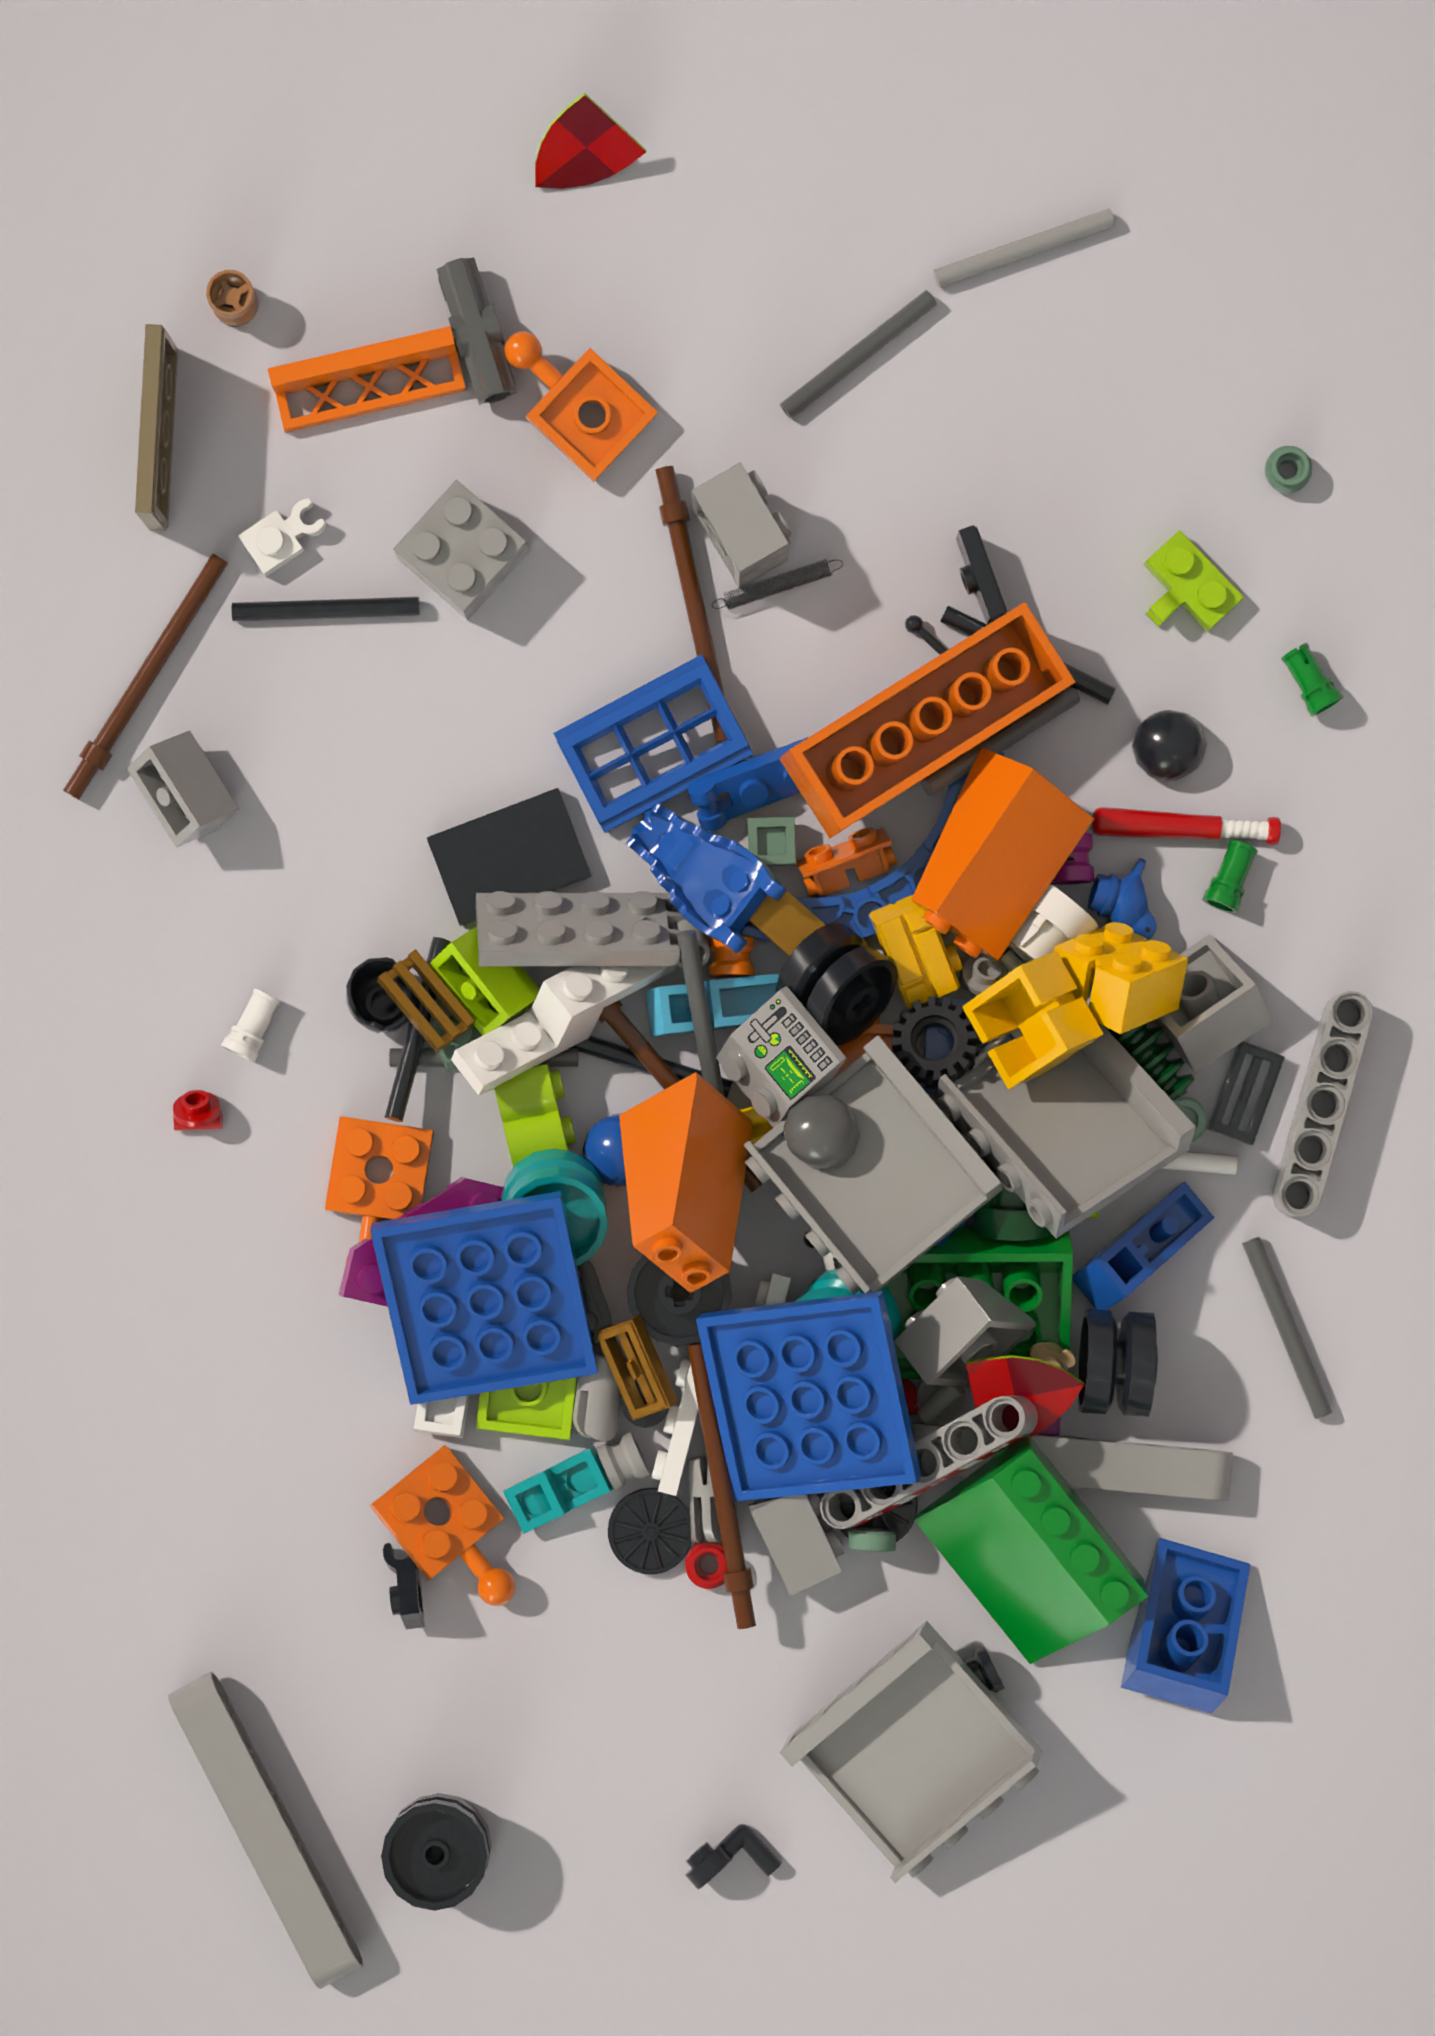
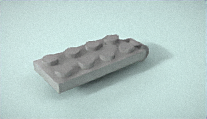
M505 891L476 893L479 966H675L677 964L683 968L677 933L686 930L696 931L702 966L709 961L711 954L708 935L694 927L680 913L670 912L673 904L670 901L671 896L669 893H650L646 891L635 893H603L599 891L587 893H555L552 891L540 893H508Z

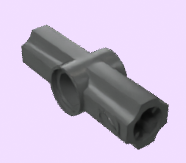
M459 258L447 262L442 267L437 268L438 280L451 317L448 319L460 357L465 358L479 405L492 404L505 400L517 393L515 381L502 347L505 341L493 304L489 305L475 258Z

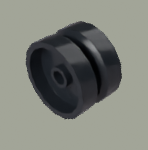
M829 923L816 929L801 941L788 957L779 974L776 993L787 986L836 1045H843L859 1037L883 1013L894 994L898 979L897 969L889 959L873 946H867V942L844 923Z
M643 1255L632 1269L627 1287L631 1314L633 1317L641 1315L649 1335L656 1341L676 1346L699 1342L700 1336L696 1318L701 1313L729 1309L732 1297L729 1274L727 1273L691 1293L689 1292L688 1298L679 1302L671 1296V1288L678 1282Z
M1085 1309L1081 1326L1078 1379L1083 1381L1085 1385L1078 1394L1079 1411L1081 1413L1106 1414L1111 1408L1116 1385L1118 1407L1123 1415L1149 1417L1153 1403L1158 1365L1154 1313L1128 1311L1122 1319L1119 1340H1117L1116 1319L1110 1310Z
M442 1793L419 1797L401 1810L385 1836L381 1854L385 1879L395 1894L413 1907L433 1911L455 1907L473 1894L485 1875L492 1847L488 1825L478 1810L460 1797ZM439 1846L443 1849L444 1853L439 1859H434L429 1855L432 1850L429 1847Z

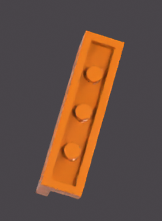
M451 326L267 368L271 386L276 394L285 433L466 391ZM449 357L454 381L434 385L421 377L430 361ZM419 364L415 372L406 368L409 366ZM398 370L410 378L403 391L399 394L389 396L376 388L384 372ZM373 375L369 383L361 378ZM352 380L365 388L356 404L343 406L330 398L340 382ZM416 383H419L420 385L425 387L421 389L412 390ZM327 385H328V387L326 388V390L324 391V393H322V392H320L319 390L315 389V388H318V387H323V386H327ZM307 391L319 399L311 414L296 418L291 417L286 395ZM371 393L379 397L378 399L367 401ZM326 403L335 408L322 411Z

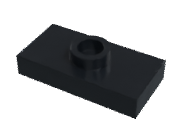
M972 525L959 530L956 537L965 566L959 568L967 594H976L985 622L988 625L1006 614L1007 609L978 528Z

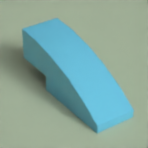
M780 973L705 981L713 1030L737 1028L776 994ZM686 984L661 986L645 991L651 1038L694 1033Z

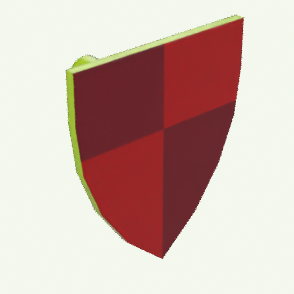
M584 92L551 122L541 139L535 159V187L564 189L590 185L610 178L631 165L647 151Z
M1011 1355L965 1362L975 1408L994 1398L1010 1395L1024 1396L1034 1404L1038 1419L1036 1427L1029 1434L1031 1437L1052 1425L1065 1413L1085 1385L1083 1381L1065 1369L1036 1358ZM1009 1404L1002 1412V1421L1006 1428L1011 1431L1019 1423V1413L1014 1406Z

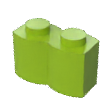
M548 1061L540 1063L494 1088L513 1167L517 1162L534 1152L549 1149L569 1151L568 1145L576 1143L571 1117H561L557 1099L566 1097L560 1071H550Z

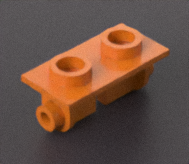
M872 827L860 829L852 833L846 842L833 847L829 844L813 847L804 854V858L796 860L799 871L803 878H806L803 879L809 897L818 894L819 898L850 887L845 870L854 868L859 883L890 872L889 867L897 864V860L892 847L889 846L892 845V842L884 829L875 830Z

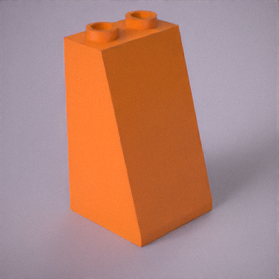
M982 747L911 900L926 911L922 919L927 924L943 934L950 930L957 935L953 943L965 953L974 958L983 953L998 961L1094 818L1035 769Z
M695 1072L619 1115L633 1247L690 1293L730 1272L747 1165L745 1161L748 1159L749 1153L744 1144L751 1140L752 1120Z

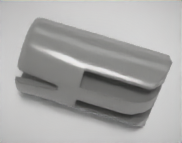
M596 1353L598 1374L577 1377L571 1429L576 1435L605 1442L611 1441L617 1434L621 1392L604 1354Z
M707 1455L691 1457L687 1462L691 1542L702 1543L705 1538L708 1542H720L722 1539ZM734 1500L735 1508H736V1514H737V1502H735V1500Z

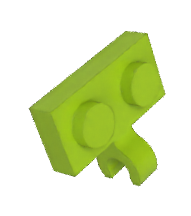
M1180 530L1143 564L1168 590L1146 612V615L1157 627L1164 623L1179 607L1183 606L1208 632L1244 598Z

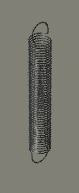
M826 559L825 562L824 560H820V562L818 561V564L816 562L819 571V574L817 572V576L813 564L811 563L815 574V577L813 575V578L811 576L808 565L807 568L805 566V569L804 567H800V569L798 568V571L796 569L799 578V581L797 579V583L793 571L791 570L795 584L793 582V579L791 583L789 574L787 572L790 581V584L788 582L787 585L784 574L782 573L785 581V584L783 582V586L779 575L778 578L776 576L779 588L777 586L774 576L773 578L771 577L774 589L770 578L769 581L767 578L770 591L768 589V586L766 590L764 581L762 580L765 591L763 589V586L761 590L758 581L760 591L758 589L757 593L755 584L753 583L756 591V594L754 592L753 595L749 584V588L751 591V594L749 592V596L746 587H742L745 598L743 596V593L741 597L738 588L740 598L738 596V593L736 597L735 591L733 590L736 601L734 599V596L732 600L729 591L731 601L729 599L728 603L726 594L724 593L727 601V604L725 606L728 610L732 608L734 609V607L736 608V606L738 607V605L743 606V604L745 605V603L747 604V602L752 603V601L754 602V600L756 601V599L761 600V598L763 599V597L765 598V596L770 597V595L772 596V594L774 595V593L779 594L781 593V591H785V589L787 591L792 589V587L794 589V586L796 588L801 585L803 586V584L805 585L810 582L812 583V581L814 582L819 579L821 580V578L823 579V577H830V575L832 576V572L830 573Z

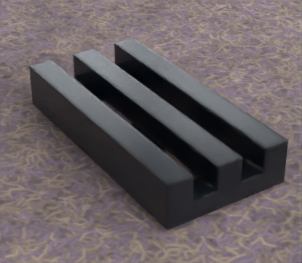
M1244 1041L1238 1044L1207 1130L1223 1134L1226 1137L1242 1141V1143L1253 1145L1285 1056ZM1246 1053L1253 1055L1229 1124H1222L1223 1116ZM1264 1059L1271 1062L1247 1130L1244 1132L1238 1130Z

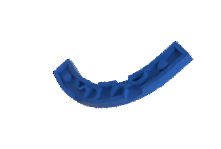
M968 774L948 786L942 810L928 837L915 854L895 871L872 885L850 894L823 898H795L825 925L829 923H844L862 939L876 935L869 914L886 905L895 904L898 900L915 893ZM749 921L739 932L744 937L771 942Z

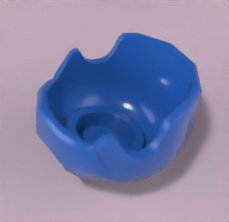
M622 1113L610 1115L597 1122L588 1131L582 1148L584 1159L592 1163L602 1178L603 1183L609 1186L615 1185L616 1187L626 1186L619 1115Z

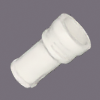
M254 988L253 995L237 1026H232L230 1033L225 1037L221 1046L255 1063L260 1048L264 1043L262 1037L282 1002Z

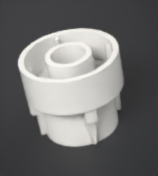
M1050 884L1008 947L1023 960L1029 962L1054 952L1056 945L1076 938L1078 935L1088 934L1098 929L1099 926L1084 909Z

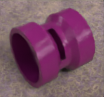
M1084 833L1050 883L1051 885H1073L1095 881L1094 866L1089 863V852L1093 849L1092 834Z

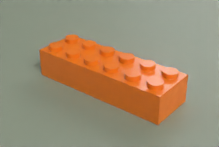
M1023 602L789 749L779 759L828 837L832 838L1074 684L1075 680L1031 610Z

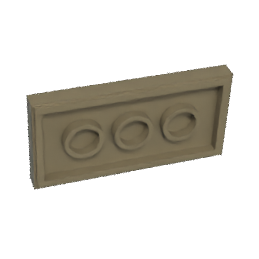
M146 324L135 513L149 530L166 531L169 520L178 348L163 325Z

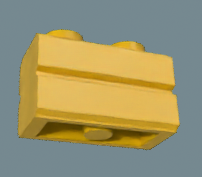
M913 895L898 900L895 904H889L872 911L869 914L885 957L896 966L898 976L896 986L908 1008H912V1003L917 1000L923 1004L928 1002L927 997L936 996L939 998L958 990L961 986L956 972L963 970L953 944L945 946L940 932L922 919L926 911L911 900Z

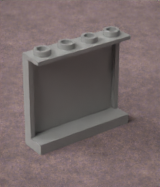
M1099 1023L1098 1025L1104 1035L1044 1075L1008 1090L991 1059L955 1082H952L946 1074L939 1078L936 1105L952 1124L955 1123L966 1136V1141L980 1158L985 1157L992 1165L1002 1186L1009 1192H1015L1026 1204L1027 1211L1032 1220L1040 1227L1045 1226L1055 1238H1058L1189 1151L1196 1128L1190 1119L1114 1036Z
M878 1035L863 1047L866 1052L814 1094H827L841 1100L855 1115L860 1137L855 1153L843 1165L825 1170H816L795 1157L788 1148L784 1136L786 1118L753 1145L750 1141L744 1144L745 1148L752 1155L745 1163L762 1184L769 1179L775 1183L782 1192L775 1200L792 1221L798 1216H802L812 1229L805 1235L806 1238L823 1258L831 1252L842 1267L835 1273L853 1295L859 1290H862L864 1293L880 1291L1003 1190L1000 1180Z
M925 1621L787 1739L779 1753L792 1767L799 1761L806 1766L895 1867L890 1878L896 1883L907 1873L913 1878L922 1872L933 1860L930 1854L943 1844L948 1849L956 1844L968 1831L965 1825L975 1816L979 1815L981 1819H985L991 1815L1004 1801L1001 1795L1013 1785L1017 1790L1025 1787L1039 1772L1036 1766L1043 1750L931 1624Z

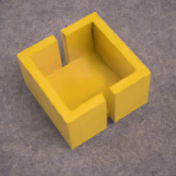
M1111 922L1088 934L1078 935L1076 938L1056 945L1054 951L1058 952L1077 986V989L1072 992L1075 999L1083 997L1087 1003L1089 987L1093 984L1089 1002L1090 1011L1097 1023L1119 1034H1123L1179 1009L1188 958L1172 951L1171 947L1164 942L1156 940L1147 941V938L1134 933L1130 926Z
M1057 951L1018 966L962 1006L982 1044L1017 1029H1020L1023 1036L987 1052L1008 1090L1044 1075L1104 1035L1084 998L1075 999L1072 992L1077 989V986Z

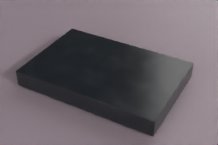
M559 788L426 837L460 926L476 921V893H493L496 891L540 893L543 891H555L592 877Z

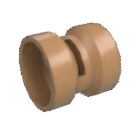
M237 270L220 271L210 279L207 285L206 297L215 316L228 326L239 327L248 324L255 317L259 302L249 279Z

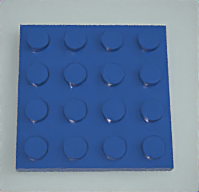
M562 1191L372 1223L370 1232L410 1405L598 1374L596 1352Z
M884 1291L701 1313L696 1318L735 1502L917 1483L922 1477Z

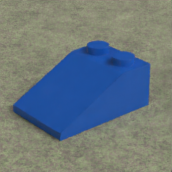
M1159 1538L1145 1584L1148 1597L1141 1601L1128 1645L1121 1688L1212 1714L1229 1694L1250 1563Z

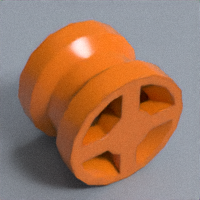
M712 937L709 938V947L713 952V962L709 965V976L724 978L755 976V966L750 962V953L755 949V938L743 937L747 943L740 953H734L728 946Z

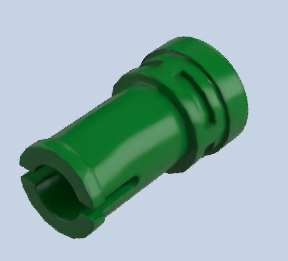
M1308 643L1300 645L1299 649L1295 648L1285 654L1281 660L1286 664L1301 689V698L1304 700L1310 716L1313 717L1341 701L1344 696L1334 685L1331 678L1327 679L1309 649L1310 646Z
M1229 840L1228 848L1217 876L1211 879L1202 900L1214 908L1236 914L1245 891L1242 888L1258 850L1244 842Z

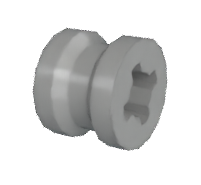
M632 1432L623 1435L620 1442L612 1446L603 1444L596 1447L614 1490L624 1487L626 1480L638 1477L642 1479L650 1475Z

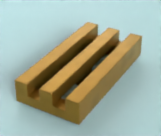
M416 949L409 953L406 959L394 964L390 971H385L378 976L377 982L436 1053L440 1052L474 1026L475 1020ZM412 967L457 1020L458 1025L455 1026L409 971ZM400 977L446 1034L442 1037L438 1035L395 983L396 979Z
M640 1314L595 1332L632 1420L670 1408L678 1403ZM616 1335L618 1336V1338H619V1340H620V1342H621V1345H622V1347H623V1349H624V1352H625V1354H626V1356H627V1358H628V1362H627V1363H626V1360H625V1358H624V1356H623V1353H622V1351H621V1349H620V1346H619V1344H618V1342H617V1340H616V1337H615ZM635 1379H637V1381H638V1384H639V1386H640V1388H641V1391H642V1393H643V1395H644V1397H645V1400H646V1402H647V1405L644 1404V1401H643V1399H642V1397H641V1395H640V1392H639V1390H638V1388H637V1385H636V1383H635V1381H634Z

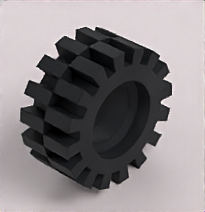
M936 996L927 997L928 1002L923 1004L919 1000L913 1002L912 1009L909 1011L904 1009L899 1014V1023H894L893 1038L891 1037L893 1052L918 1084L923 1082L926 1083L927 1088L935 1089V1084H939V1078L944 1074L953 1081L964 1076L968 1069L972 1070L975 1065V1057L978 1056L979 1052L978 1035L960 1004L957 1007L954 1006L952 1000L945 997L943 1002L936 1001ZM940 1026L952 1034L954 1045L947 1056L941 1059H929L919 1052L917 1040L921 1032L926 1028Z

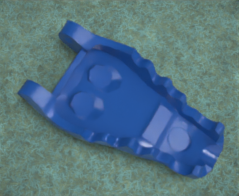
M655 804L653 808L644 813L643 819L637 826L633 827L631 837L627 841V845L651 866L650 871L656 877L658 883L670 894V901L680 914L694 927L728 946L734 953H740L746 945L747 941L739 932L767 895L779 901L787 891L766 864L747 848L736 841L715 835L698 825L682 820L673 811L660 804Z

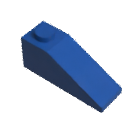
M1184 1181L1072 1274V1281L1095 1309L1107 1310L1132 1293L1215 1217Z

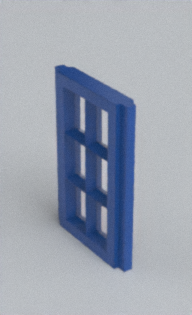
M702 654L553 733L604 833L653 808L655 804H662L687 791L689 784L696 779L738 764L754 755L749 742ZM700 685L711 708L677 726L666 703ZM657 708L669 731L634 749L623 726ZM716 716L727 740L693 757L682 734ZM614 731L625 754L592 771L580 748ZM673 739L685 762L650 780L639 757ZM630 762L641 785L607 802L596 779Z

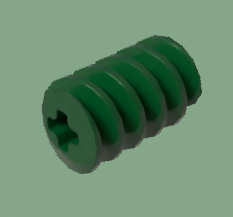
M1146 1023L1123 1034L1107 1029L1173 1102L1187 1093V1089L1195 1078L1192 1074L1176 1075L1185 1062L1182 1058L1166 1059L1174 1045L1172 1042L1156 1043L1164 1032L1162 1026L1146 1028Z

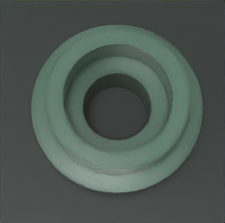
M1283 446L1276 449L1270 454L1265 464V476L1268 483L1275 490L1282 493H1294L1301 490L1309 482L1312 475V463L1309 456L1302 449L1295 446ZM1283 463L1292 464L1295 467L1296 475L1292 478L1284 477L1280 473V465Z

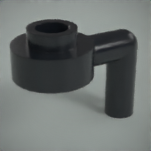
M740 1824L715 1847L712 1848L706 1842L686 1860L691 1869L685 1876L699 1890L715 1877L741 1848L746 1851L767 1876L771 1875L782 1863L748 1825Z

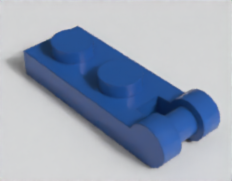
M808 737L706 775L689 784L688 793L694 805L699 807L697 818L700 827L708 831H716L722 828L727 823V820L801 793L779 758ZM728 792V797L716 801L719 794Z

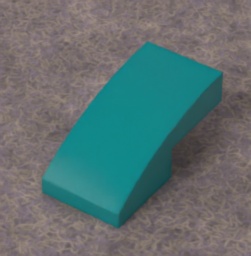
M592 1446L505 1489L503 1493L523 1534L566 1514L570 1510L612 1491L614 1488L605 1472L595 1446Z

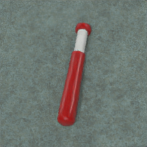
M1097 808L1093 812L1092 817L1094 820L1091 823L1094 834L1109 837L1218 841L1222 837H1233L1235 839H1263L1267 845L1275 846L1279 844L1281 834V821L1278 817H1269L1266 822H1252L1249 820L1222 819L1221 816L1123 808Z

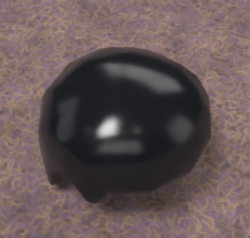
M1174 710L1159 711L1146 718L1138 726L1132 743L1136 763L1150 777L1166 782L1179 780L1198 769L1203 761L1207 746L1202 726L1189 714Z
M388 957L367 959L353 969L346 985L347 1005L354 1019L370 1031L376 1033L383 1032L385 1034L398 1031L410 1021L377 982L378 976L385 971H390L393 965L396 964L394 959ZM399 977L395 980V983L416 1007L419 1001L418 998Z

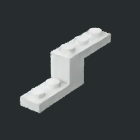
M678 965L572 966L543 982L529 1012L456 1049L451 1060L475 1092L481 1095L588 1039L603 1008L676 970Z
M772 1273L770 1282L761 1280L754 1307L785 1303L791 1278ZM685 1358L681 1360L675 1386L684 1388L680 1406L673 1405L669 1408L663 1432L672 1434L668 1453L658 1450L651 1477L660 1480L659 1492L674 1496L677 1495L698 1413L690 1360Z

